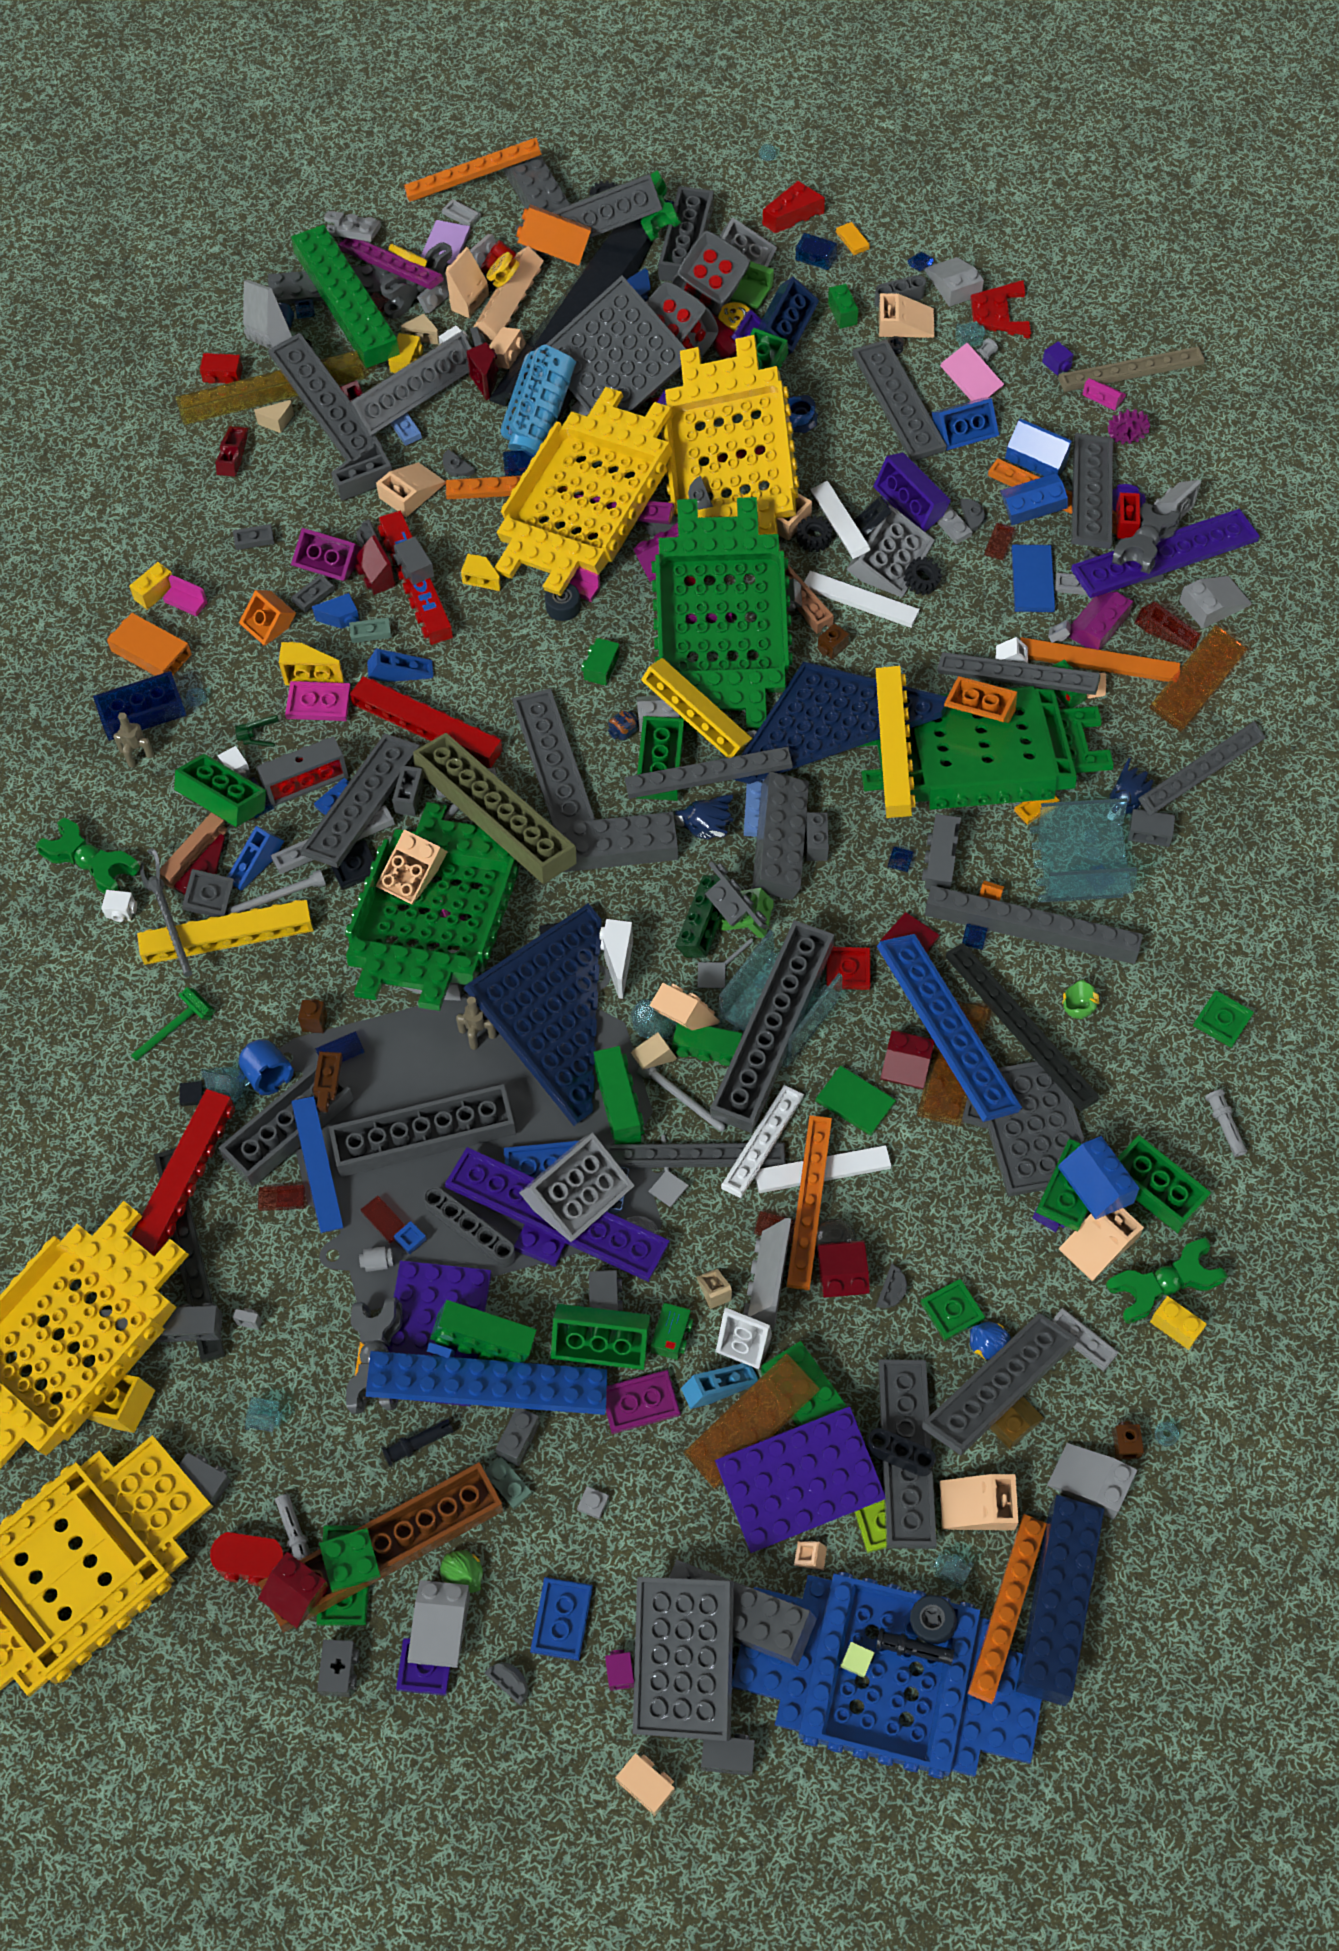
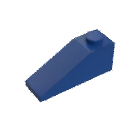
M376 648L367 662L369 679L395 682L433 678L432 660Z
M256 826L227 876L234 879L233 886L242 891L273 861L271 855L280 850L284 840L272 832Z

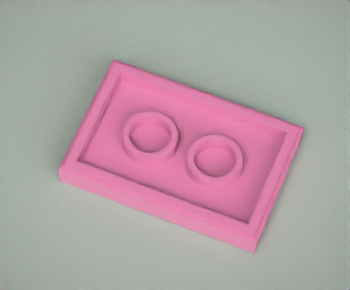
M968 343L954 352L940 365L971 401L989 398L1004 385Z

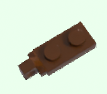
M319 1051L313 1086L314 1099L318 1100L317 1107L319 1112L328 1113L330 1100H335L343 1057L342 1053Z

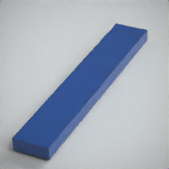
M314 1096L293 1100L291 1104L320 1234L343 1229Z

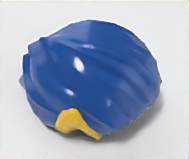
M988 1321L973 1326L969 1330L970 1346L974 1353L980 1355L984 1360H990L1011 1340L1010 1334L999 1323Z

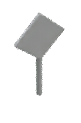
M750 938L723 963L698 962V988H725V966L753 942V939Z
M661 1135L662 1144H666L665 1135ZM665 1167L663 1175L648 1192L671 1208L687 1189L688 1185L670 1173L668 1167Z

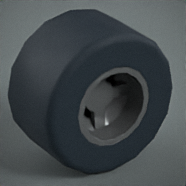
M569 583L562 596L546 591L545 606L548 615L558 621H567L576 617L581 608L578 589Z
M928 1595L920 1598L911 1610L910 1622L912 1629L922 1641L937 1645L946 1642L953 1636L957 1626V1618L953 1607L946 1599L936 1595Z

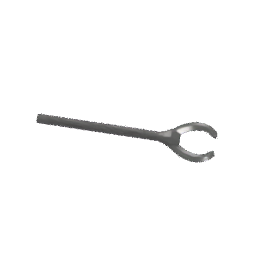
M150 848L147 852L154 857L156 876L150 877L148 881L144 874L145 862H141V879L146 889L152 891L157 897V902L178 960L180 961L185 977H189L192 975V970L163 893L164 882L160 878L159 857L156 850Z

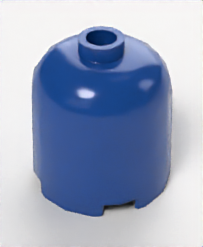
M255 1040L247 1044L239 1055L238 1064L254 1090L259 1092L260 1095H270L278 1092L279 1089L277 1087L282 1085L284 1081L287 1084L293 1076L294 1069L276 1045L269 1040Z

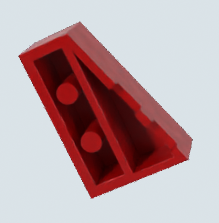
M797 181L763 209L762 225L776 234L795 226L797 222L810 220V217L816 214L822 215L824 214L825 197Z

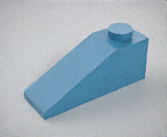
M741 1363L693 1375L681 1387V1390L690 1409L712 1404L757 1385L759 1380L752 1366Z

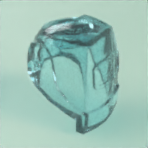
M640 1000L631 1013L633 1029L638 1033V1036L650 1038L658 1032L663 1039L669 1038L673 1040L677 1022L663 1016L649 1006L652 1000Z
M235 1067L201 1069L206 1089L231 1097L233 1103L241 1098L246 1085L249 1084V1081L245 1079V1074Z

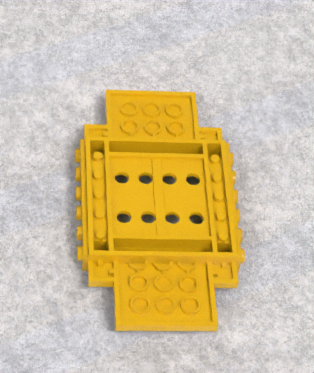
M153 1435L115 1467L111 1465L100 1450L81 1466L77 1462L66 1466L61 1471L60 1476L54 1481L47 1482L41 1488V1492L35 1497L24 1501L16 1513L10 1514L2 1520L0 1525V1691L15 1679L26 1695L31 1697L48 1681L55 1685L66 1681L71 1676L73 1669L89 1661L92 1653L97 1648L107 1645L111 1641L113 1634L129 1626L132 1618L137 1613L146 1611L151 1606V1601L158 1595L165 1594L175 1581L170 1574L189 1559L175 1539L213 1506ZM60 1519L68 1521V1527L63 1532L55 1530V1524ZM77 1536L81 1537L83 1540L82 1546L77 1550L70 1549L69 1543L71 1539ZM22 1552L27 1553V1563L23 1566H17L15 1563L16 1556ZM91 1554L96 1555V1565L92 1568H86L84 1566L85 1558ZM37 1570L43 1573L42 1580L38 1584H31L29 1580L31 1573ZM106 1572L111 1573V1583L107 1586H101L98 1581L100 1575ZM49 1589H56L57 1598L53 1602H46L44 1600L45 1592ZM64 1607H70L72 1610L71 1617L66 1621H61L58 1616L59 1611Z

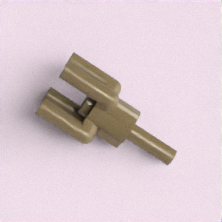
M120 713L118 718L121 725L119 731L114 734V740L119 752L124 754L128 766L132 768L136 765L132 755L134 749L143 747L147 758H153L154 752L149 739L144 737L140 725L129 723L127 715Z
M471 996L467 999L468 1005L465 1007L464 1014H458L456 1021L461 1034L466 1033L468 1029L467 1035L470 1048L476 1050L479 1046L477 1040V1033L487 1028L488 1036L491 1039L497 1037V1031L477 1006L475 997Z

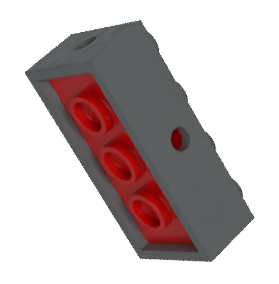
M334 736L322 739L318 743L302 747L300 750L284 754L277 759L266 761L262 765L256 766L263 789L266 790V795L272 807L349 777L343 754Z

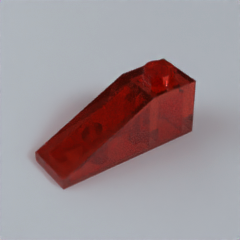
M1155 601L1142 607L1134 624L1148 634L1188 651H1193L1201 635Z

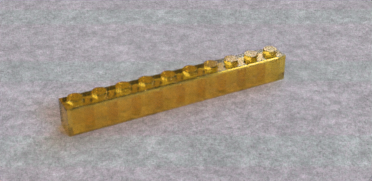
M357 351L320 360L338 386L364 379ZM278 370L175 398L183 425L296 397L298 394L283 373Z

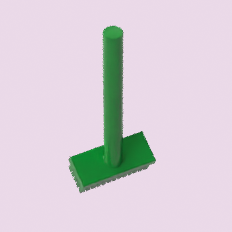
M186 987L178 996L189 1007L130 1056L135 1061H138L194 1013L201 1019L210 1021L212 1019L211 1016L216 1010L194 988Z

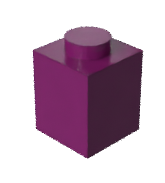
M625 1650L611 1651L610 1655L605 1656L609 1690L634 1688L630 1652L625 1653Z

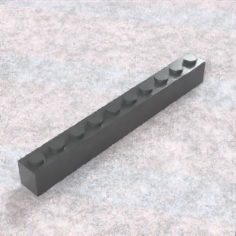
M932 885L925 910V916L1135 964L1143 936V934Z

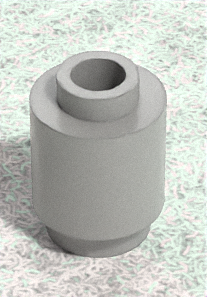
M385 1246L363 1249V1254H359L360 1267L365 1268L366 1272L388 1269V1267L393 1266L392 1249L385 1248Z

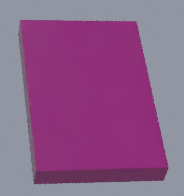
M668 1370L607 1386L606 1415L612 1434L681 1416Z

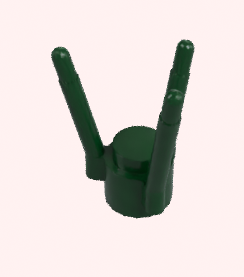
M274 715L247 724L236 725L235 733L237 740L243 741L244 745L252 744L274 747L275 743L251 740V738L255 736L254 728L276 723L279 721L278 716Z

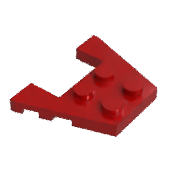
M1024 280L972 294L970 302L973 327L995 332L1001 330L1009 335L1019 334L1023 335V338H1030L1029 321L1010 322L1007 298L1025 297Z

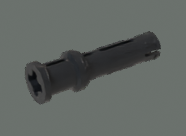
M446 1419L408 1439L401 1437L399 1442L388 1447H381L388 1466H393L394 1462L404 1457L410 1458L414 1451L454 1433L449 1420Z
M882 1627L880 1628L876 1650L878 1651L884 1649L896 1652L897 1656H904L905 1653L950 1666L952 1665L955 1649L910 1639L906 1633L899 1635L888 1632Z

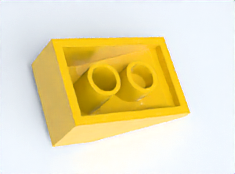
M281 642L279 666L285 685H290V681L345 683L339 660L303 643Z
M125 1375L87 1419L117 1430L135 1433L155 1389L140 1377Z

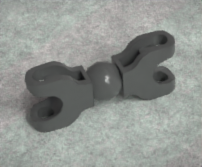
M444 242L432 247L425 256L427 260L425 267L440 274L445 273L444 271L450 265L447 261L452 257V247ZM390 277L381 285L382 295L390 299L384 305L385 315L391 319L399 318L409 310L414 299L418 297V293L423 292L427 288L402 277ZM396 306L398 307L397 310H395V311H390V310H392L393 308H395Z
M1144 503L1140 508L1139 529L1133 537L1124 538L1118 542L1114 550L1112 563L1121 566L1127 561H1135L1142 566L1141 572L1149 574L1155 566L1154 558L1157 555L1156 546L1160 539L1169 538L1175 534L1179 526L1181 513L1171 511L1166 515H1158L1152 511L1153 505Z
M398 1298L386 1299L382 1312L374 1318H371L370 1308L365 1303L355 1302L352 1305L351 1325L359 1332L360 1342L364 1346L360 1351L362 1364H359L356 1376L349 1381L346 1388V1406L351 1414H359L365 1411L367 1399L369 1398L366 1397L370 1351L389 1352L387 1347L390 1346L393 1335L402 1326L403 1310ZM379 1398V1403L387 1411L397 1408L398 1399Z

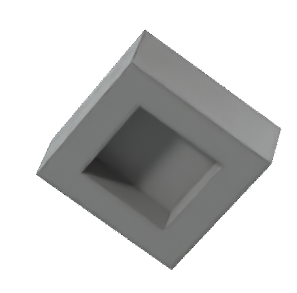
M1068 620L1049 628L1048 637L1052 643L1057 640L1059 642L1063 641L1070 635L1071 625Z
M248 1308L235 1310L233 1319L237 1325L256 1330L260 1329L262 1321L256 1311Z
M587 1486L577 1511L600 1520L609 1495Z

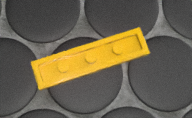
M390 244L388 251L410 262L426 266L427 260L407 249Z

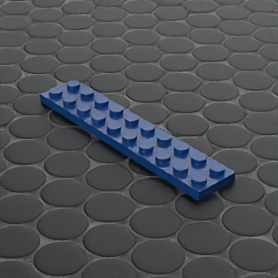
M912 934L880 941L877 945L878 950L982 1121L985 1122L1018 1113L1022 1108L916 935Z
M370 1351L366 1397L605 1415L607 1369Z

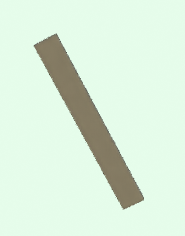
M1193 347L1059 374L1058 380L1064 392L1084 388L1088 378L1101 384H1107L1202 365L1205 362V358L1199 347Z

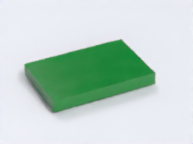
M841 1065L816 1097L817 1103L870 1136L873 1135L896 1103L894 1098Z

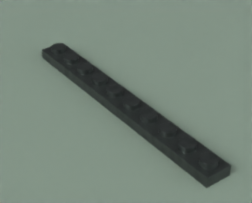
M964 943L946 952L945 958L1080 1112L1098 1102L1100 1096Z
M176 1148L154 1154L159 1179L163 1175ZM188 1198L185 1212L176 1222L173 1241L189 1254L179 1267L188 1305L199 1307L205 1303L213 1304ZM221 1337L220 1340L213 1341L196 1340L202 1363L225 1357Z

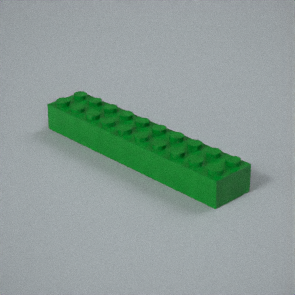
M323 224L291 236L294 254L365 368L400 355L397 338L325 225Z

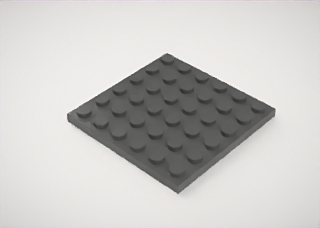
M623 276L619 277L546 344L569 355L576 361L568 388L589 413L605 387L621 391L623 398L617 408L633 413L682 369L680 351L686 350Z

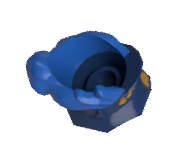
M800 395L787 399L791 409V416L789 418L792 423L793 432L806 433L817 426L818 413L815 412L816 405L810 396Z

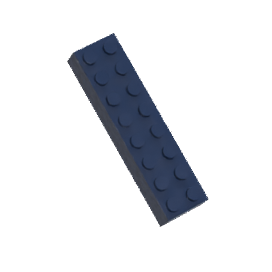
M1056 1495L1050 1504L1016 1692L1061 1706H1066L1073 1697L1104 1514L1103 1508Z

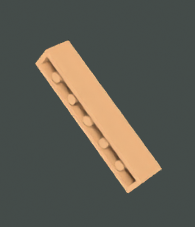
M529 246L517 253L514 258L520 262L517 271L506 284L496 288L474 327L478 328L479 334L483 333L484 339L488 342L493 341L500 329L506 327L512 319L510 317L518 310V303L527 295L525 293L526 290L534 283L533 278L541 271L540 266L543 260Z

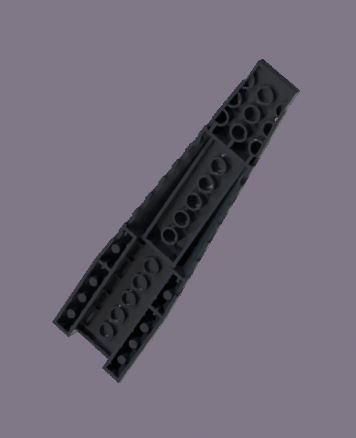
M642 218L613 230L526 342V345L500 381L489 401L506 407L513 394L525 356L531 351H535L538 347L546 345L619 277L623 276L627 280L639 271L641 263L653 243L641 224ZM569 388L567 389L557 422L574 397Z

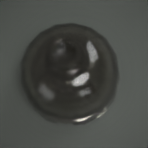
M828 1219L821 1222L817 1229L814 1255L819 1258L818 1244L857 1241L853 1227L841 1219Z

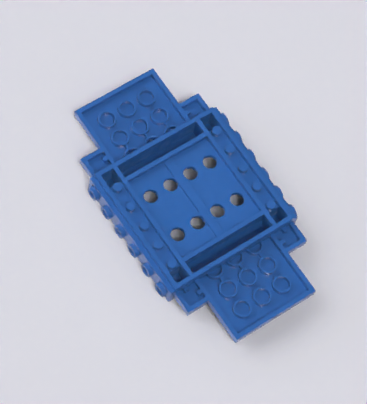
M845 1572L833 1574L832 1580L808 1575L803 1599L754 1587L757 1591L810 1610L817 1619L798 1667L744 1645L740 1646L732 1688L780 1700L775 1726L799 1732L798 1738L803 1739L802 1743L817 1747L819 1743L827 1745V1749L833 1752L842 1753L843 1750L853 1752L852 1756L860 1759H868V1756L878 1758V1763L888 1766H893V1763L901 1764L904 1770L910 1772H918V1769L928 1771L929 1776L943 1779V1776L948 1777L951 1771L975 1777L980 1751L1028 1764L1031 1763L1042 1699L1016 1692L1022 1654L1013 1651L1008 1652L992 1704L967 1694L990 1621L989 1619L979 1617L980 1610L975 1609V1605L961 1602L959 1605L951 1603L949 1598L942 1597L953 1607L957 1618V1626L953 1636L946 1642L937 1644V1646L955 1649L952 1665L950 1666L905 1653L904 1656H897L896 1652L884 1649L878 1651L876 1650L878 1637L870 1639L865 1634L866 1627L874 1625L879 1631L882 1627L885 1628V1631L899 1635L906 1633L910 1639L915 1640L918 1638L912 1629L910 1614L914 1604L920 1598L926 1596V1593L922 1591L912 1590L911 1592L902 1591V1588L898 1585L887 1584L886 1587L878 1585L876 1580L870 1578H863V1581L854 1579L853 1575ZM851 1642L874 1652V1661L870 1663L865 1674L869 1679V1686L865 1689H860L855 1685L857 1674L841 1667ZM913 1662L920 1663L924 1669L923 1674L913 1676L909 1671L910 1664ZM913 1687L918 1691L919 1697L916 1701L911 1702L905 1698L904 1691L906 1688ZM853 1700H860L864 1704V1711L861 1714L851 1712L849 1705ZM904 1712L910 1713L914 1718V1723L910 1727H904L899 1722V1716Z

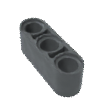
M915 275L878 285L875 289V306L879 308L880 293L900 294L915 301L922 299L925 295L926 279L923 276Z

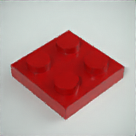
M833 947L826 963V989L870 990V948Z

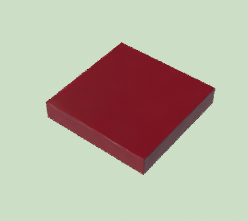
M905 912L880 941L915 934L927 953L939 940L940 935Z

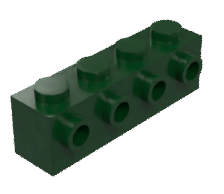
M717 875L702 876L675 946L686 958H707L723 915L705 895L720 880Z

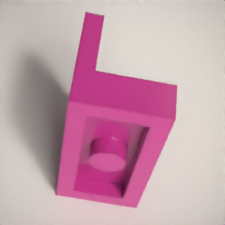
M1090 378L1085 382L1083 396L1116 411L1126 397V394Z
M578 567L569 583L578 589L580 598L592 602L600 590V575Z
M170 575L171 588L163 597L164 602L197 617L208 603L203 588Z

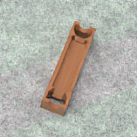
M788 565V569H785V576H789V579L794 578L801 584L802 607L796 609L802 614L816 634H818L824 626L830 627L833 625L834 616Z
M210 813L160 868V878L165 885L175 890L174 885L220 833L224 835L228 831L223 826L225 824L223 819Z

